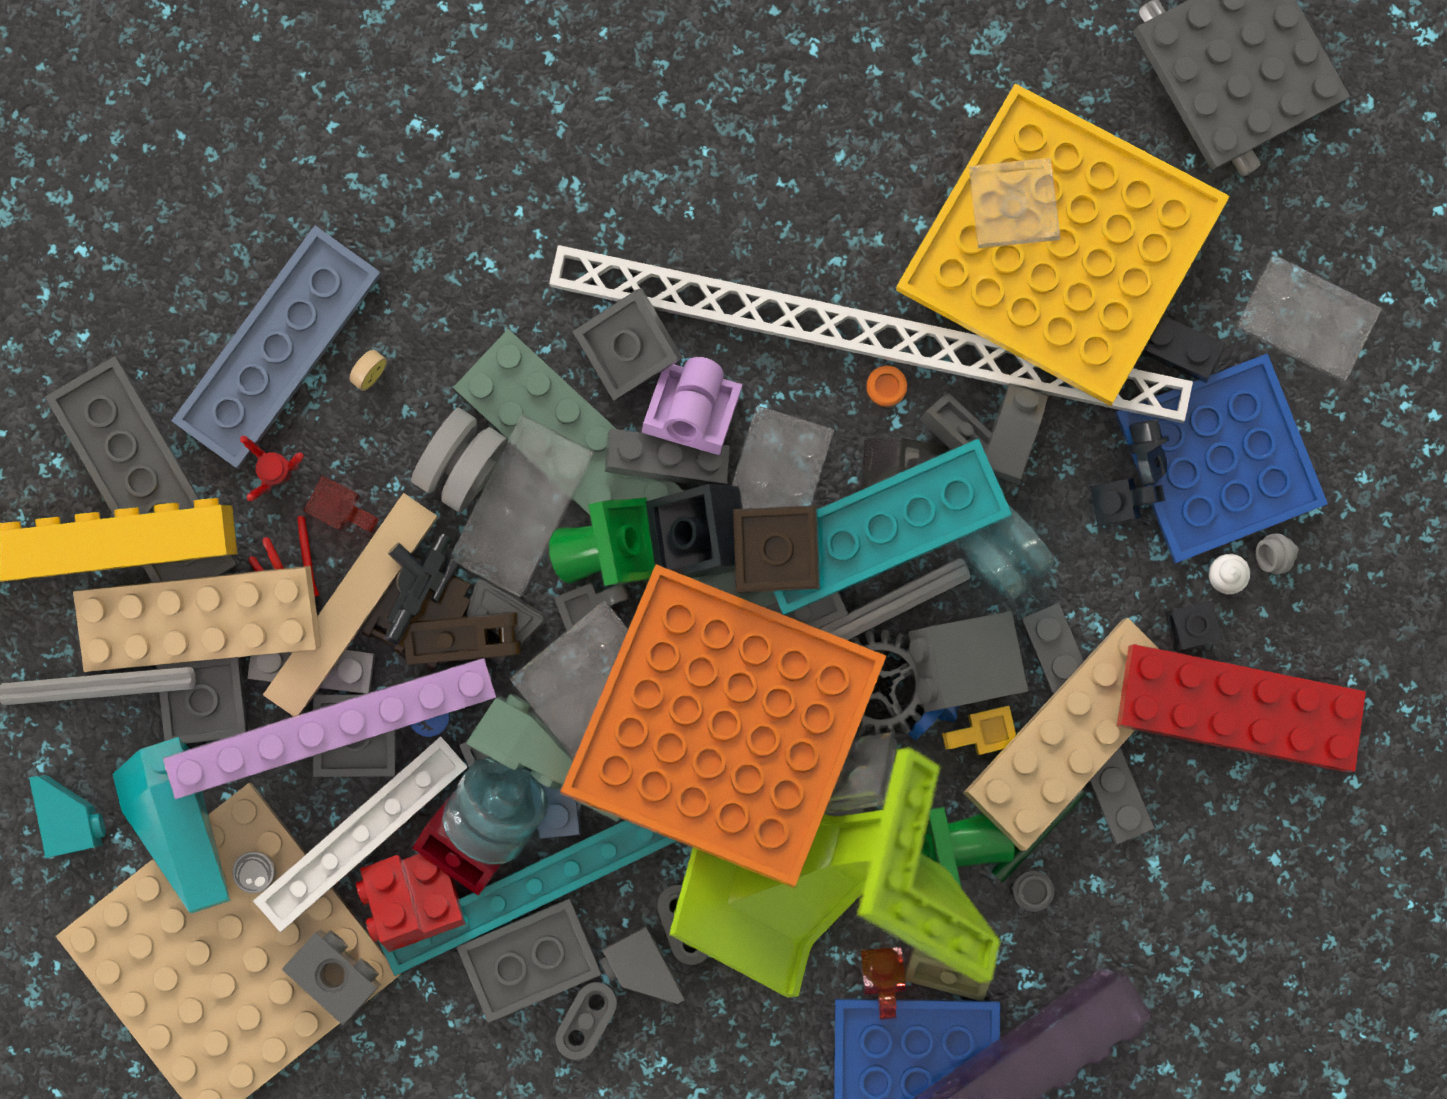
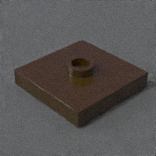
M818 506L733 509L737 593L821 589Z

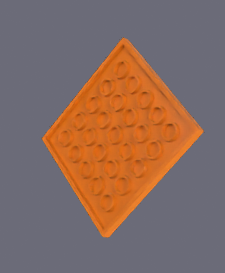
M656 564L560 792L564 796L795 888L886 656Z

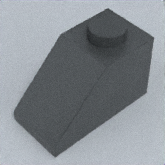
M1009 383L997 412L985 452L996 477L1019 484L1042 420L1048 396Z
M648 925L609 944L602 950L606 957L601 959L600 962L611 982L618 979L623 988L676 1004L685 1000L686 996Z

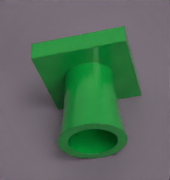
M647 497L607 500L588 504L592 526L556 529L550 538L549 555L558 577L562 581L572 584L602 571L605 586L649 580L655 563L646 507Z
M944 807L930 808L920 853L945 867L960 887L961 884L957 870L959 867L1013 861L1014 844L984 813L947 823Z

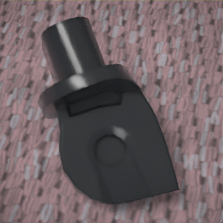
M1158 419L1129 425L1133 442L1128 444V450L1132 454L1137 455V462L1144 486L1156 484L1167 472V458L1161 444L1168 442L1169 437L1167 435L1162 436Z

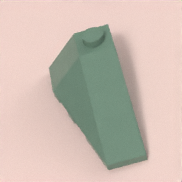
M509 694L507 699L502 696L497 697L466 744L513 770L517 768L523 769L526 766L532 770L530 775L536 778L537 782L549 788L552 787L559 790L564 784L575 756L537 715L529 711L531 704L513 694ZM579 802L615 821L621 819L602 810Z

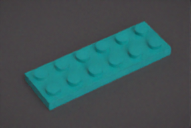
M979 438L818 509L821 589L773 591L783 615L786 616L1013 516Z

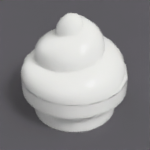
M1224 554L1217 557L1209 568L1210 583L1217 591L1223 594H1235L1242 591L1250 579V569L1247 562L1235 554Z

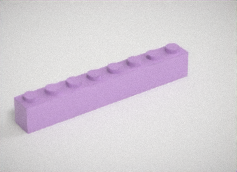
M479 658L163 757V761L175 799L481 703L496 698L485 660L484 658Z

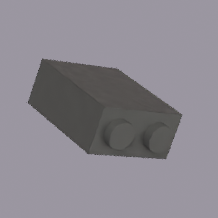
M1012 611L909 631V651L911 658L915 662L919 681L917 687L918 695L923 702L925 712L1028 691Z

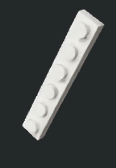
M442 737L438 738L253 902L274 926L282 932L468 767Z

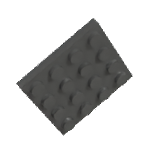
M1187 0L1142 23L1133 30L1134 35L1211 171L1341 104L1350 97L1296 0Z

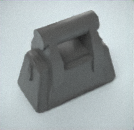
M488 579L478 580L473 595L470 596L468 616L517 612L518 625H515L516 640H520L521 646L530 640L531 636L547 620L545 614ZM499 628L488 629L499 636ZM507 656L487 658L501 666Z

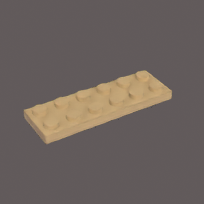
M311 566L73 591L84 672L315 650L321 647Z
M1129 618L1120 621L964 791V794L1020 851H1026L1135 731L1117 726L1128 646L1136 644L1158 648Z

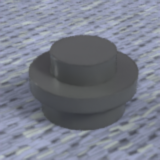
M1027 871L1016 879L1013 886V896L1021 908L1030 912H1038L1047 908L1052 902L1054 886L1050 878L1044 873Z

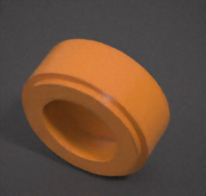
M881 366L870 374L866 384V391L870 400L876 405L892 407L904 398L907 391V381L904 374L896 367Z

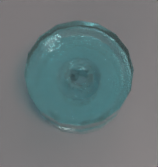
M1009 506L1013 516L988 526L987 528L991 534L987 530L982 529L956 541L983 578L993 585L1006 599L1013 602L1029 588L1028 580L1019 566L1031 576L1041 578L1056 565V561L1037 534Z
M491 757L474 762L466 771L458 784V788L444 806L442 821L447 836L456 848L470 858L486 864H505L516 859L547 815L548 799L542 784L537 782L536 778L531 776V772L525 767L513 770Z

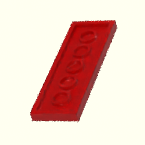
M1132 644L1128 646L1117 726L1350 773L1355 772L1366 691Z

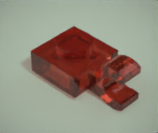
M321 476L303 510L341 531L348 520L372 533L379 521V518L355 506L360 496L359 494L324 476Z
M902 948L861 950L865 995L877 994L880 1020L896 1019L895 992L906 991Z

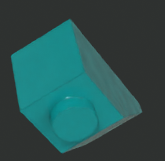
M47 775L29 777L45 858L103 846L101 837L106 836L105 823L102 814L96 813L94 805Z

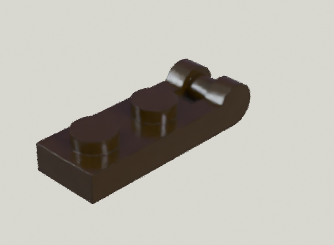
M517 612L410 622L403 635L407 665L520 654L522 653L521 642L516 640L515 625H518ZM499 628L500 642L489 643L487 629Z

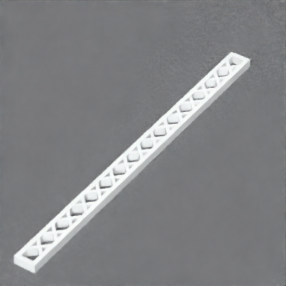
M558 245L549 282L552 288L618 302L630 294L627 293L629 290L633 289L635 291L640 289L638 285L652 276L660 278L667 289L654 298L647 297L654 310L1009 386V383L1039 393L1183 423L1185 421L1193 381L1132 369L1127 379L1134 380L1142 394L1131 401L1123 400L1118 394L1113 405L1109 406L1068 384L1070 388L1061 386L1066 382L1059 378L1050 384L1042 382L1034 371V368L1037 366L1016 355L1015 357L1022 368L1011 375L1003 374L994 360L1005 353H1013L979 335ZM565 258L581 261L588 271L587 274L576 281L561 278ZM591 264H596L599 266L593 269ZM612 268L621 270L627 279V282L614 290L606 288L599 276ZM630 272L638 273V275L632 277ZM594 281L597 286L588 283ZM670 281H675L678 283L672 286ZM690 285L698 286L706 297L693 307L684 305L677 294ZM709 289L717 290V292L711 294ZM730 293L738 295L745 305L743 309L733 315L724 314L717 303L718 300ZM672 297L675 303L666 300ZM748 297H749V298H754V299H757V300H755L754 302L751 303L750 300L748 299ZM768 302L777 303L785 315L772 324L763 322L756 311ZM711 306L714 311L706 310V308ZM788 306L796 307V309L790 311ZM808 310L817 312L824 323L812 332L803 331L795 319ZM750 314L754 320L744 317ZM828 315H833L836 317L830 320ZM847 319L856 320L864 332L851 341L843 339L835 328ZM790 323L793 328L785 327L784 325ZM867 323L875 324V326L870 328ZM887 327L896 329L903 342L892 349L883 348L875 337L877 333ZM829 331L832 337L823 334ZM907 332H912L916 334L910 337ZM926 336L935 337L943 349L931 358L922 356L915 346L916 342ZM869 340L872 345L864 344L863 342ZM946 340L954 341L955 343L949 345ZM966 344L973 345L983 359L972 366H966L961 364L954 352ZM908 348L911 354L902 351ZM986 349H991L995 351L989 354ZM948 357L951 362L942 361V359ZM987 365L991 371L981 368ZM1027 373L1030 379L1021 377ZM1146 383L1154 384V386L1149 389ZM1164 387L1181 390L1177 411L1162 408L1153 394ZM1146 399L1149 405L1142 404L1141 402Z

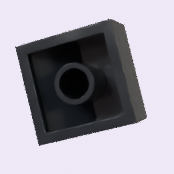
M707 484L646 501L655 565L657 564L689 578L719 575L735 571L733 509H742L739 486Z

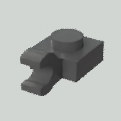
M589 583L556 596L554 600L566 631L570 636L608 621L603 609L628 601L630 596L625 584H620L597 593L594 584Z

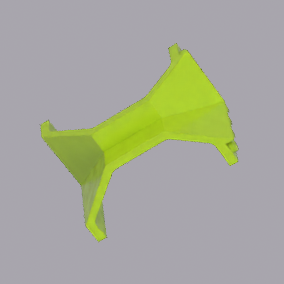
M911 748L897 750L883 810L845 816L823 815L795 888L692 848L669 933L674 938L785 997H799L809 952L813 944L862 894L858 915L978 983L991 982L1000 939L949 871L920 853L940 766Z

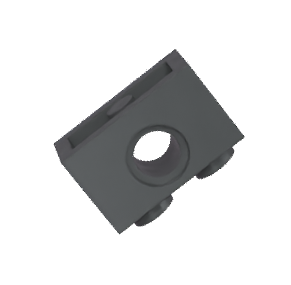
M320 929L309 938L282 970L339 1023L344 1025L382 984L375 979L379 975L378 972L367 961L360 958L356 962L345 951L348 945L340 936L332 930H329L326 934ZM329 963H337L343 968L345 978L342 984L334 985L327 981L325 968Z

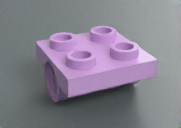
M691 358L686 361L684 367L673 364L660 374L643 422L642 433L720 455L741 393L742 384L723 379L724 373L722 368L716 362L707 358Z

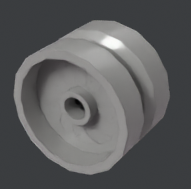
M458 407L444 421L426 447L412 474L411 482L429 494L438 490L445 483L441 494V501L461 513L473 501L492 475L508 439L490 427L482 430L473 439L477 430V419Z

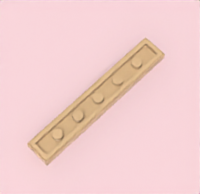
M405 493L402 494L317 616L321 647L315 650L292 652L263 696L292 716L302 714L396 579L401 566L388 555L390 549L399 542L413 554L437 520V515Z

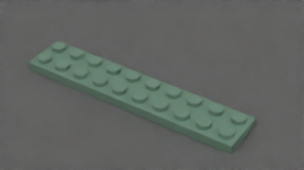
M509 329L453 387L589 515L588 504L607 500L647 497V501L683 491L671 481L604 472L608 432L611 428H616ZM736 571L692 578L762 607L777 602L773 591L737 593Z

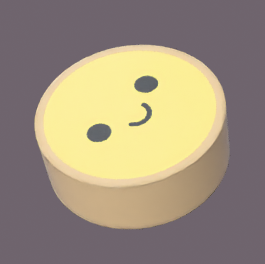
M376 350L366 352L353 367L350 373V382L361 391L367 390L384 371L387 359Z

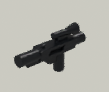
M437 533L430 549L426 551L421 562L399 542L388 552V555L401 566V569L396 579L399 595L386 618V621L391 623L384 636L387 642L399 645L412 618L420 612L421 604L428 591L433 592L431 601L438 603L448 582L460 569L461 565L458 562L446 559L443 573L439 571L445 559L444 555L452 542L449 536Z

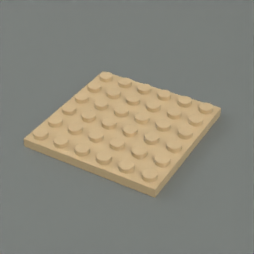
M252 783L246 784L209 814L230 901L191 914L155 860L152 859L56 935L59 942L182 1099H246L340 1024L282 970L316 931L322 929L327 934L329 930H332L347 943L348 947L345 951L356 962L362 958L378 972L379 975L375 979L382 985L368 1000L401 975L400 973L394 976L382 948L377 942H373L367 929L334 887L327 891L286 929L280 932L253 902L264 891L248 893L236 885L233 879V866L236 860L245 853L259 851L267 854L273 860L276 868V876L273 883L307 854ZM329 963L325 968V977L331 984L340 985L344 981L345 972L339 964Z

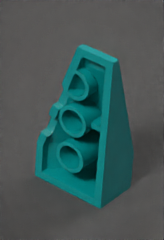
M179 737L140 749L113 773V779L122 813L187 910L192 914L228 902L230 897L203 792L199 791L175 799L163 757L190 749Z

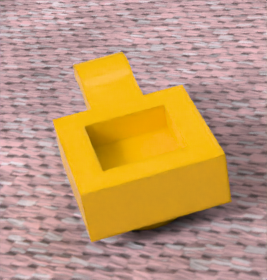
M1009 706L968 715L970 727L942 733L945 749H953L974 743L977 755L1002 750L1016 736Z

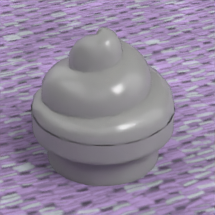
M1270 534L1258 543L1256 547V560L1260 568L1265 572H1271L1276 575L1286 573L1293 567L1299 549L1292 540L1284 535Z

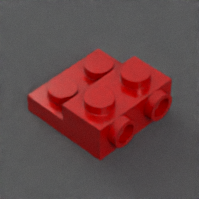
M421 854L403 860L399 855L360 868L363 880L356 882V888L363 905L370 904L373 916L366 919V925L373 942L380 941L388 952L466 924L453 877Z

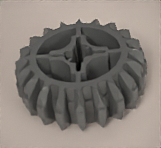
M888 630L881 632L880 642L875 643L872 631H867L865 633L867 645L863 646L873 651L892 653L905 662V664L892 671H884L882 669L880 671V678H889L896 673L899 676L890 681L891 687H887L890 689L887 696L891 704L886 696H883L880 692L872 693L870 699L879 700L891 715V718L884 720L872 719L865 715L862 716L856 735L862 736L866 726L872 727V740L879 739L880 728H886L888 739H894L895 730L893 726L899 724L903 733H909L911 731L910 726L905 720L910 716L916 723L921 721L922 716L915 709L917 706L924 709L923 702L918 695L917 687L919 681L915 662L911 658L909 647L906 651L901 648L905 636L899 634L894 644L888 643L890 636ZM857 637L850 639V642L862 646ZM912 674L913 694L910 702L902 711L895 696V687L901 680Z

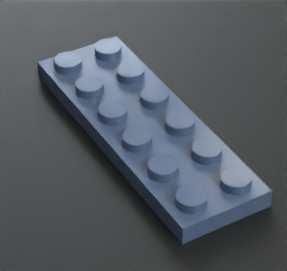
M315 225L171 421L235 468L240 469L252 453L241 443L240 437L245 435L258 445L381 277V272Z

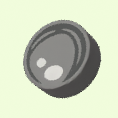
M259 851L243 854L236 860L233 866L234 882L241 890L248 893H258L266 890L271 886L276 876L273 860L267 854Z

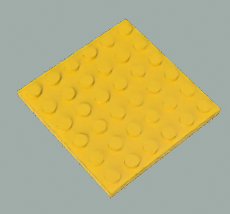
M1014 84L897 284L896 291L1103 403L1112 406L1230 196L1031 91Z

